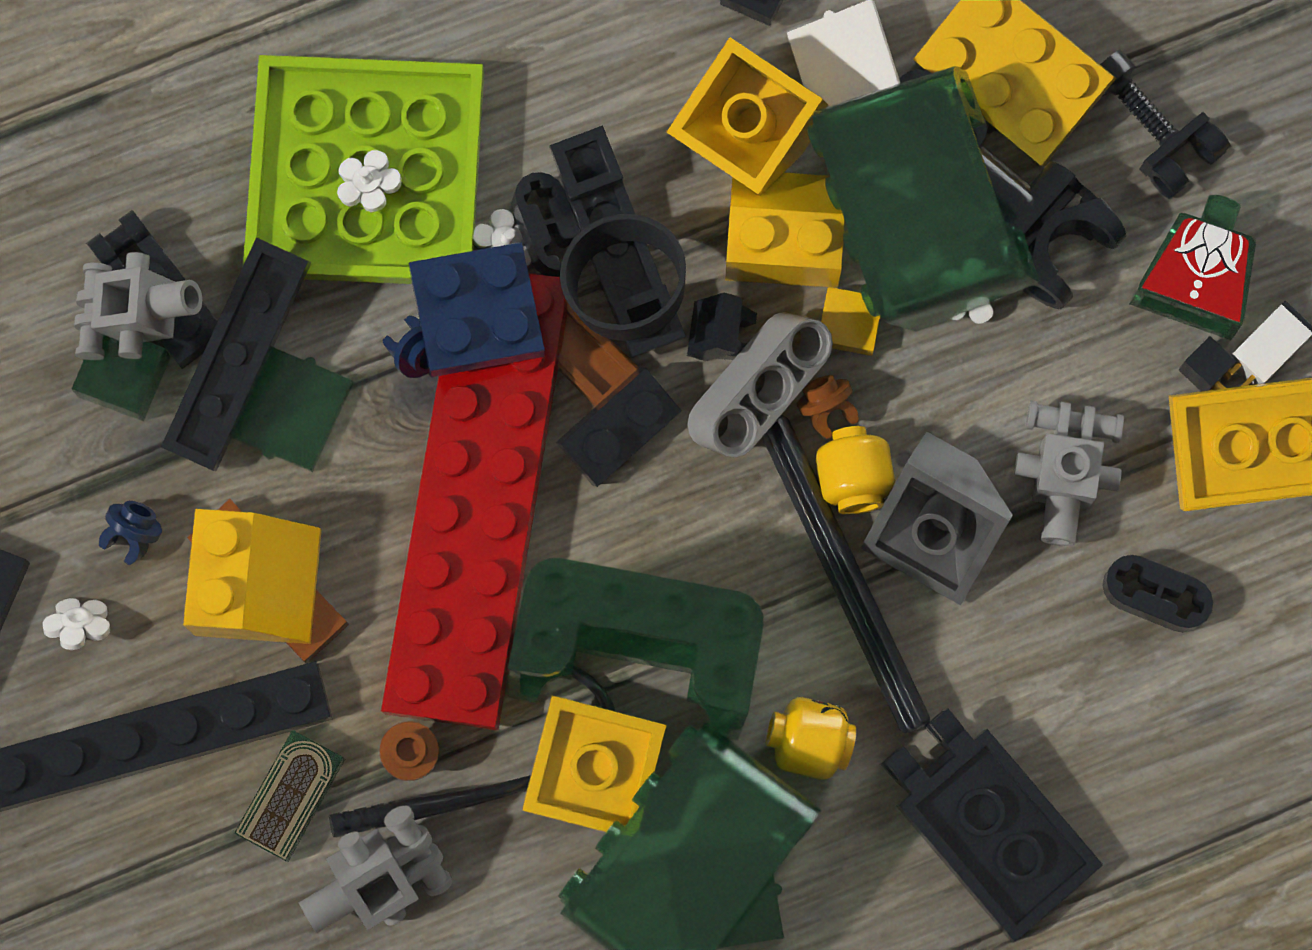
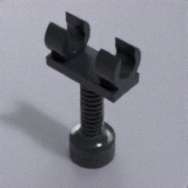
M1121 50L1114 52L1100 64L1116 77L1115 81L1101 97L1109 93L1115 96L1118 95V99H1122L1123 104L1126 103L1125 107L1129 108L1130 112H1133V116H1137L1136 119L1138 121L1141 120L1140 123L1142 125L1145 124L1144 128H1148V132L1152 133L1151 136L1156 137L1155 140L1159 141L1160 147L1144 160L1139 169L1145 176L1150 178L1155 188L1167 199L1175 196L1189 182L1182 168L1169 158L1187 142L1190 141L1197 154L1211 165L1231 147L1227 137L1218 127L1209 122L1210 118L1204 112L1200 113L1180 131L1176 128L1173 129L1174 126L1172 124L1169 125L1170 121L1166 120V117L1162 116L1161 112H1158L1159 109L1154 108L1155 105L1151 104V100H1147L1148 97L1146 95L1143 96L1144 92L1140 91V88L1136 87L1135 83H1132L1131 73L1135 69V65Z

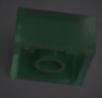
M103 334L102 349L105 350L104 359L83 360L71 389L79 398L144 421L171 356L165 348L150 342H143L141 358H123L118 355L119 340Z

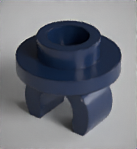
M409 315L404 320L411 330L401 338L399 343L387 335L383 339V344L393 356L396 368L403 375L409 378H419L430 373L419 319Z
M126 501L124 504H113L108 508L105 515L109 527L101 533L99 547L105 550L116 543L119 535L127 539L130 546L124 562L131 565L145 556L149 543L158 541L162 533V527L156 520L155 512L142 503Z

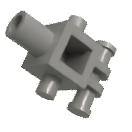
M128 253L126 256V268L112 271L111 266L102 263L84 264V290L77 292L76 304L84 308V313L75 316L74 328L80 331L79 347L76 348L75 356L84 360L104 359L105 350L102 349L104 334L119 340L118 355L127 359L141 358L143 342L173 338L175 317L195 315L200 311L202 307V293L198 284L193 280L175 282L150 271V256L144 253Z
M1030 401L1026 429L1033 430V427L1054 430V434L1046 433L1039 446L1038 455L1017 453L1014 475L1035 478L1032 501L1046 503L1041 541L1059 546L1075 545L1080 509H1090L1097 498L1098 488L1118 491L1122 470L1120 468L1101 466L1104 442L1093 441L1092 436L1112 439L1113 443H1119L1122 436L1124 415L1116 414V417L1095 414V407L1084 405L1082 413L1071 411V403L1060 401L1057 408L1039 405L1037 401ZM1068 431L1078 432V438L1068 437Z
M399 806L386 815L384 823L388 830L393 831L395 834L394 837L386 842L378 828L363 837L357 832H351L339 840L338 847L340 851L326 858L337 880L299 902L302 911L316 933L353 911H356L367 930L382 921L387 925H395L401 922L406 916L404 908L419 899L411 885L420 879L424 882V890L430 896L440 895L449 889L453 879L449 872L441 866L443 855L438 846L432 843V836L428 829L423 825L416 824L414 813L409 806Z

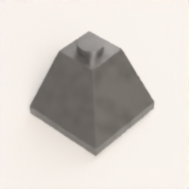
M926 432L906 462L861 549L955 603L962 605L1010 521L1012 513L977 459Z

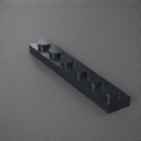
M316 661L0 748V812L331 721L333 718L319 664Z

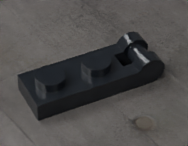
M133 210L119 219L121 225L108 235L103 237L99 233L86 243L99 262L111 266L112 271L126 268L118 255L135 243L142 253L150 256V271L175 282L186 280ZM202 301V307L197 314L175 317L173 338L160 341L180 368L183 369L204 353L218 321Z

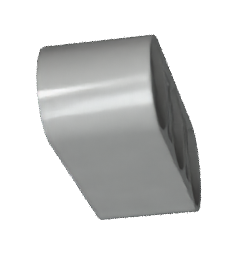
M787 312L775 314L768 319L694 405L687 423L688 431L693 441L704 448L730 457H739L749 452L829 358L833 342L827 326L818 320ZM800 330V344L793 352L792 341L795 334ZM764 373V386L756 395V381ZM728 416L727 430L719 438V424L722 419Z

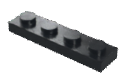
M256 237L161 445L162 448L212 471H217L311 262Z

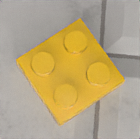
M552 695L522 811L637 840L666 725Z

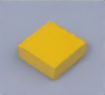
M828 287L821 322L827 326L831 333L832 349L872 356L884 297Z

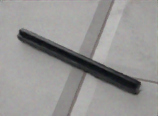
M780 415L762 437L765 446L899 729L903 733L916 731L930 722V715L830 505L823 499L820 484L789 419L784 415Z

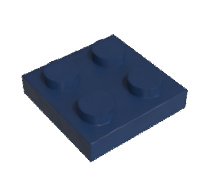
M522 242L409 262V272L431 377L544 357L545 349Z

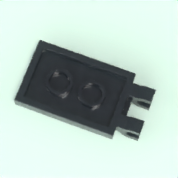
M947 708L924 726L947 751L925 770H922L916 760L903 746L881 763V766L909 794L896 807L1011 942H1016L1102 867L1103 864L988 729L983 730L973 739L954 714Z

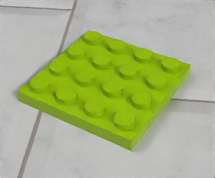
M259 55L243 265L257 237L311 262L304 280L412 284L409 262L474 251L473 235L476 217L484 83L483 64ZM372 150H378L386 154L389 160L388 168L399 171L402 178L400 189L392 194L384 193L386 205L381 210L375 212L366 211L361 201L354 206L344 205L337 194L338 187L345 183L339 174L340 165L344 160L353 157L358 159L362 166H364L366 154Z

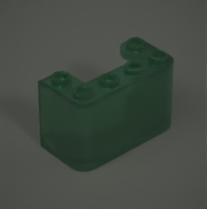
M548 558L538 562L530 570L525 582L508 667L509 698L537 703L542 689L549 682L559 678L572 680L576 654L579 652L691 673L686 702L696 703L706 712L710 721L709 735L738 740L749 712L764 627L763 612L759 604L750 595L740 591L564 558Z
M707 722L699 730L695 729L692 725H688L668 752L671 755L668 760L673 764L661 778L653 772L633 797L632 801L639 806L638 810L625 826L616 820L596 845L595 849L603 855L592 870L587 874L579 868L558 895L561 899L560 901L565 905L560 915L565 922L601 950H717L781 864L790 855L794 845L796 846L817 820L822 809Z

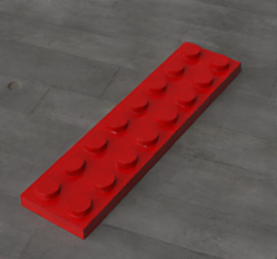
M529 274L545 349L544 357L438 377L381 712L385 715L499 730L558 373V358L562 348L567 318L568 302L562 291L560 277Z

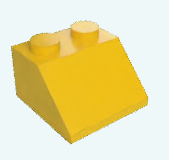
M730 37L667 130V133L761 196L803 154L832 111V108L824 99Z
M783 173L761 196L732 177L725 280L838 288L842 269L845 177Z
M195 509L183 626L194 636L311 644L321 528L252 512Z

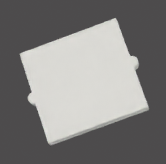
M873 0L864 1L837 13L828 10L824 13V18L787 32L803 86L824 99L832 108L825 121L853 110L857 113H862L865 110V105L903 91Z

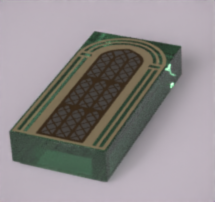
M292 730L234 834L288 863L342 767L345 758Z

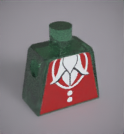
M1209 195L1201 218L1187 213H1179L1129 304L1232 340L1242 327L1245 318L1256 240L1252 236L1233 230L1241 208L1240 204L1225 196Z

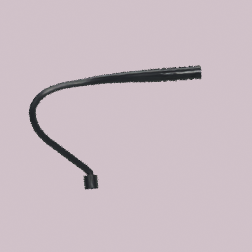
M516 633L514 634L513 646L578 680L596 696L603 709L615 711L614 704L605 688L594 677ZM531 775L498 784L401 799L398 802L391 801L388 804L381 803L368 808L354 809V811L350 812L344 811L342 814L340 812L330 814L329 823L332 836L337 838L351 832L358 831L360 833L369 831L371 828L386 827L384 823L386 815L399 806H409L414 813V820L500 799L526 790Z

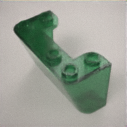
M953 66L813 112V124L807 128L808 136L817 155L825 159L830 177L825 179L826 190L834 207L837 210H842L848 230L843 232L844 244L851 259L855 263L860 264L866 282L861 285V294L866 308L873 317L880 315L888 324L917 332L1040 282L1022 229L1004 221L973 128L982 126L985 122L970 78L965 70L958 66Z

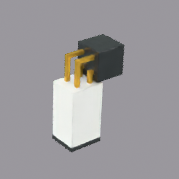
M1285 300L1232 355L1209 336L1183 362L1179 371L1200 391L1226 388L1219 381L1223 377L1229 380L1236 372L1245 380L1241 386L1265 384L1311 338L1312 325Z

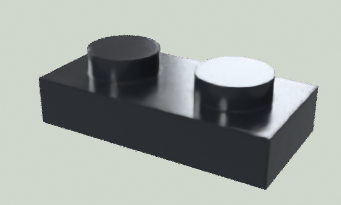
M639 367L556 443L593 486L598 487L682 410L646 368Z

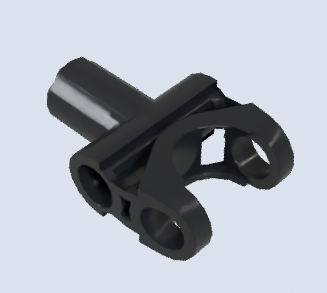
M982 146L966 161L950 184L951 187L995 222L976 243V249L980 256L994 270L1005 274L1012 282L1021 287L1023 292L1054 309L1064 308L1072 299L1073 293L1065 281L1057 275L1059 271L1051 262L1049 256V243L1057 237L1071 234L1082 236L1089 241L1094 239L1107 248L1115 249L1126 238L1125 228L1111 208L1101 198H1097L1089 189L1083 186L1074 173L1057 162H1049L1037 177L1028 184ZM1077 194L1082 197L1078 205L1064 209ZM1035 242L1030 251L1027 269L1022 265L1016 272L1011 269Z

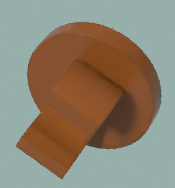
M826 375L811 381L803 388L804 395L797 402V407L801 415L811 416L813 428L826 439L832 436L831 429L827 425L828 415L832 411L841 409L844 418L852 425L859 421L857 409L846 400L853 391L847 379L835 380L833 375Z
M407 721L396 724L386 732L381 741L380 758L382 764L397 779L404 781L422 779L437 764L439 758L438 741L433 732L421 723Z

